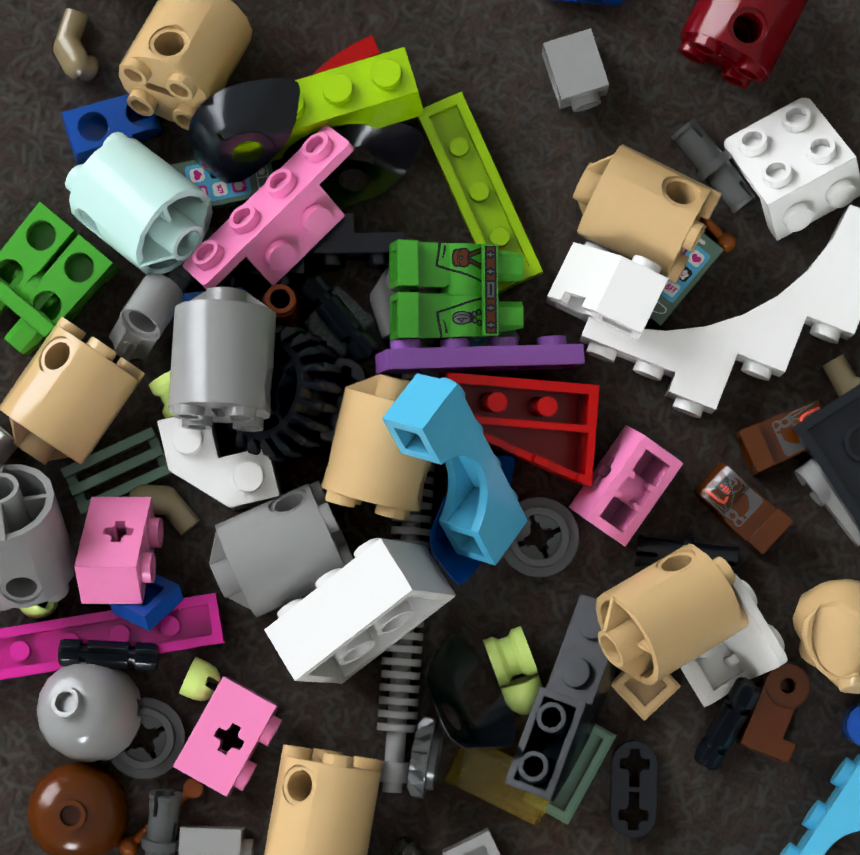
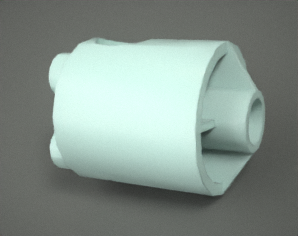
M115 132L108 136L103 146L96 150L84 164L75 166L69 172L65 181V187L71 192L69 198L71 213L83 225L145 274L157 273L162 275L177 268L193 254L196 247L202 243L209 229L213 213L209 196L137 139L129 138L122 132Z

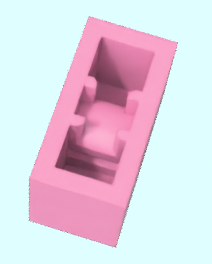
M625 425L593 471L592 487L583 486L569 508L626 547L684 463L644 434Z
M91 497L74 565L82 604H143L147 583H154L156 577L154 549L162 547L164 537L163 520L160 517L154 516L151 497Z
M223 676L173 767L226 797L231 795L234 787L243 791L257 767L256 763L250 761L259 742L268 746L282 722V719L275 716L280 705L228 676ZM234 725L241 727L238 737L244 741L242 748L235 746L228 752L221 749L225 740L219 736L220 730H229Z

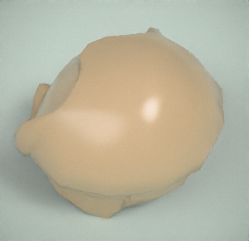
M853 579L829 580L803 593L799 599L793 615L794 629L801 640L798 650L801 658L816 667L832 683L838 686L840 692L860 694V581Z

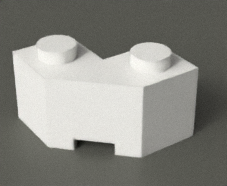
M586 241L584 245L573 242L547 295L546 303L584 322H587L588 317L594 318L639 340L669 278L659 274L662 268L658 264L642 256L634 255L633 259L630 260L621 255L611 253L609 250L589 241Z
M175 417L157 421L168 470L233 511L258 506L282 495L275 462L263 455L262 449L258 455H253L246 451L222 457L214 422L213 428L210 430H192L183 428L182 419Z

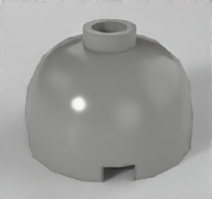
M86 662L62 666L47 679L39 693L36 711L40 732L52 748L72 760L89 763L113 759L131 744L139 730L141 716L137 715V699L141 700L139 689L129 674L120 669H110L95 664H86Z

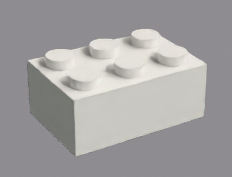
M373 538L359 546L354 552L355 558L342 569H333L321 576L315 583L317 588L304 599L293 600L278 611V619L264 630L294 681L344 683L456 596L426 546L384 538Z

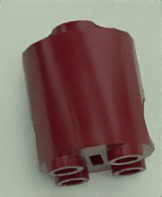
M697 0L680 33L679 38L682 44L678 52L694 63L703 65L707 61L723 69L721 77L730 84L740 88H747L751 80L756 82L767 81L808 0Z

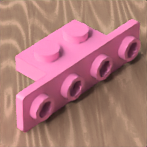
M323 126L317 133L311 135L280 169L274 171L260 189L243 205L236 208L230 215V218L211 237L196 247L193 254L183 263V268L205 289L216 287L246 258L272 286L275 285L345 216L320 184L354 151V147L330 126Z

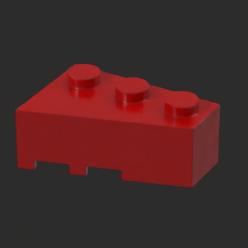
M450 372L439 373V379L443 377L449 378L458 383L464 390L465 399L474 417L482 425L483 434L491 448L575 484L592 487L600 385Z

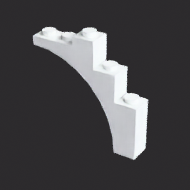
M851 204L847 207L826 247L803 275L778 296L743 315L704 327L668 331L644 329L639 340L592 317H588L579 341L588 345L586 353L611 363H614L616 356L635 363L633 371L649 379L661 381L663 374L671 377L672 379L665 396L675 400L672 406L675 410L696 418H701L703 411L712 414L718 406L735 360L743 363L741 371L769 381L771 374L780 377L785 373L804 324L812 326L809 333L814 337L835 344L838 343L839 338L848 340L855 334L860 321V208Z

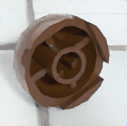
M76 761L55 767L39 780L30 795L27 820L31 836L40 848L49 855H106L118 846L128 829L130 808L126 789L114 773L95 763Z

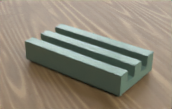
M153 427L89 455L83 465L74 462L61 468L62 474L69 484L71 494L78 504L77 507L81 515L88 513L91 499L87 500L84 494L85 491L156 459L160 467L95 497H124L130 494V491L136 486L152 484L173 474L168 470L164 450ZM149 442L150 450L79 482L77 474Z

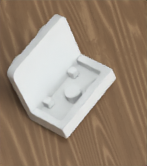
M800 98L729 136L724 141L725 150L727 149L733 156L731 160L759 196L767 227L777 241L793 232L803 230L813 221L837 208L847 206L860 196V173L856 156L809 98Z
M734 574L735 583L731 586L739 605L744 609L748 617V627L681 667L682 672L704 707L713 704L727 695L737 678L746 677L752 679L779 668L788 661L784 651L785 644L780 633L772 625L767 624L757 607V597L753 589L736 574Z

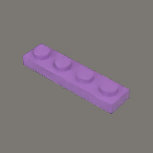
M562 335L537 337V345H519L518 337H496L488 339V346L470 347L469 338L439 340L440 347L421 348V340L419 339L390 341V349L375 355L376 375L572 369L585 364L584 344H567L566 336Z

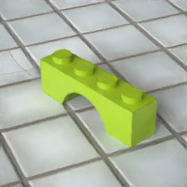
M405 47L295 80L300 87L296 122L289 140L270 162L282 159L284 153L292 144L311 133L319 131L325 125L333 127L345 124H363L379 129L425 115ZM219 134L220 139L224 140L223 136ZM246 141L233 149L232 157L236 161L249 162L258 158L263 153L264 148L259 142Z

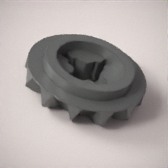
M532 497L520 501L519 504L528 522L503 556L513 569L529 577L553 576L566 568L576 555L579 546L577 522L572 513L556 500L546 497ZM533 516L535 522L539 523L542 530L551 529L552 531L557 528L560 530L559 533L554 534L553 538L547 541L548 549L546 552L548 558L544 559L542 552H539L536 545L528 547L527 545L518 546L519 542L524 541V538L531 534L530 526L532 524L529 517Z
M146 697L141 698V700L137 699V715L141 716L140 724H143L147 730L159 729L162 726L165 729L159 733V737L153 740L154 747L156 748L154 752L157 757L154 759L152 753H148L147 749L143 746L133 747L129 750L125 749L118 756L110 759L119 771L137 779L155 778L172 769L186 742L182 719L168 703Z
M424 717L418 723L407 778V789L410 796L424 799L427 790H434L444 738V730L438 729V718Z

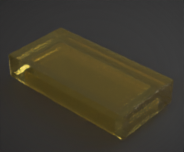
M461 746L445 781L538 826L550 800L504 783L514 757L496 748L465 749Z

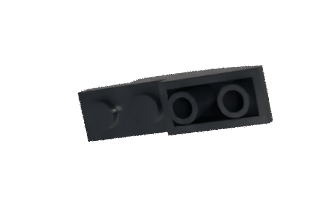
M344 213L345 216L276 284H284L293 289L296 287V280H307V261H315V267L319 269L345 268V260H365V267L389 268V244L397 239H405V232L356 233L354 213ZM244 258L216 287H243L245 289L246 281H266V288L268 289L272 285Z
M580 594L547 687H539L504 782L507 785L554 802L583 751L618 670L606 658L599 645L598 632L601 631L596 613L597 599L584 594Z

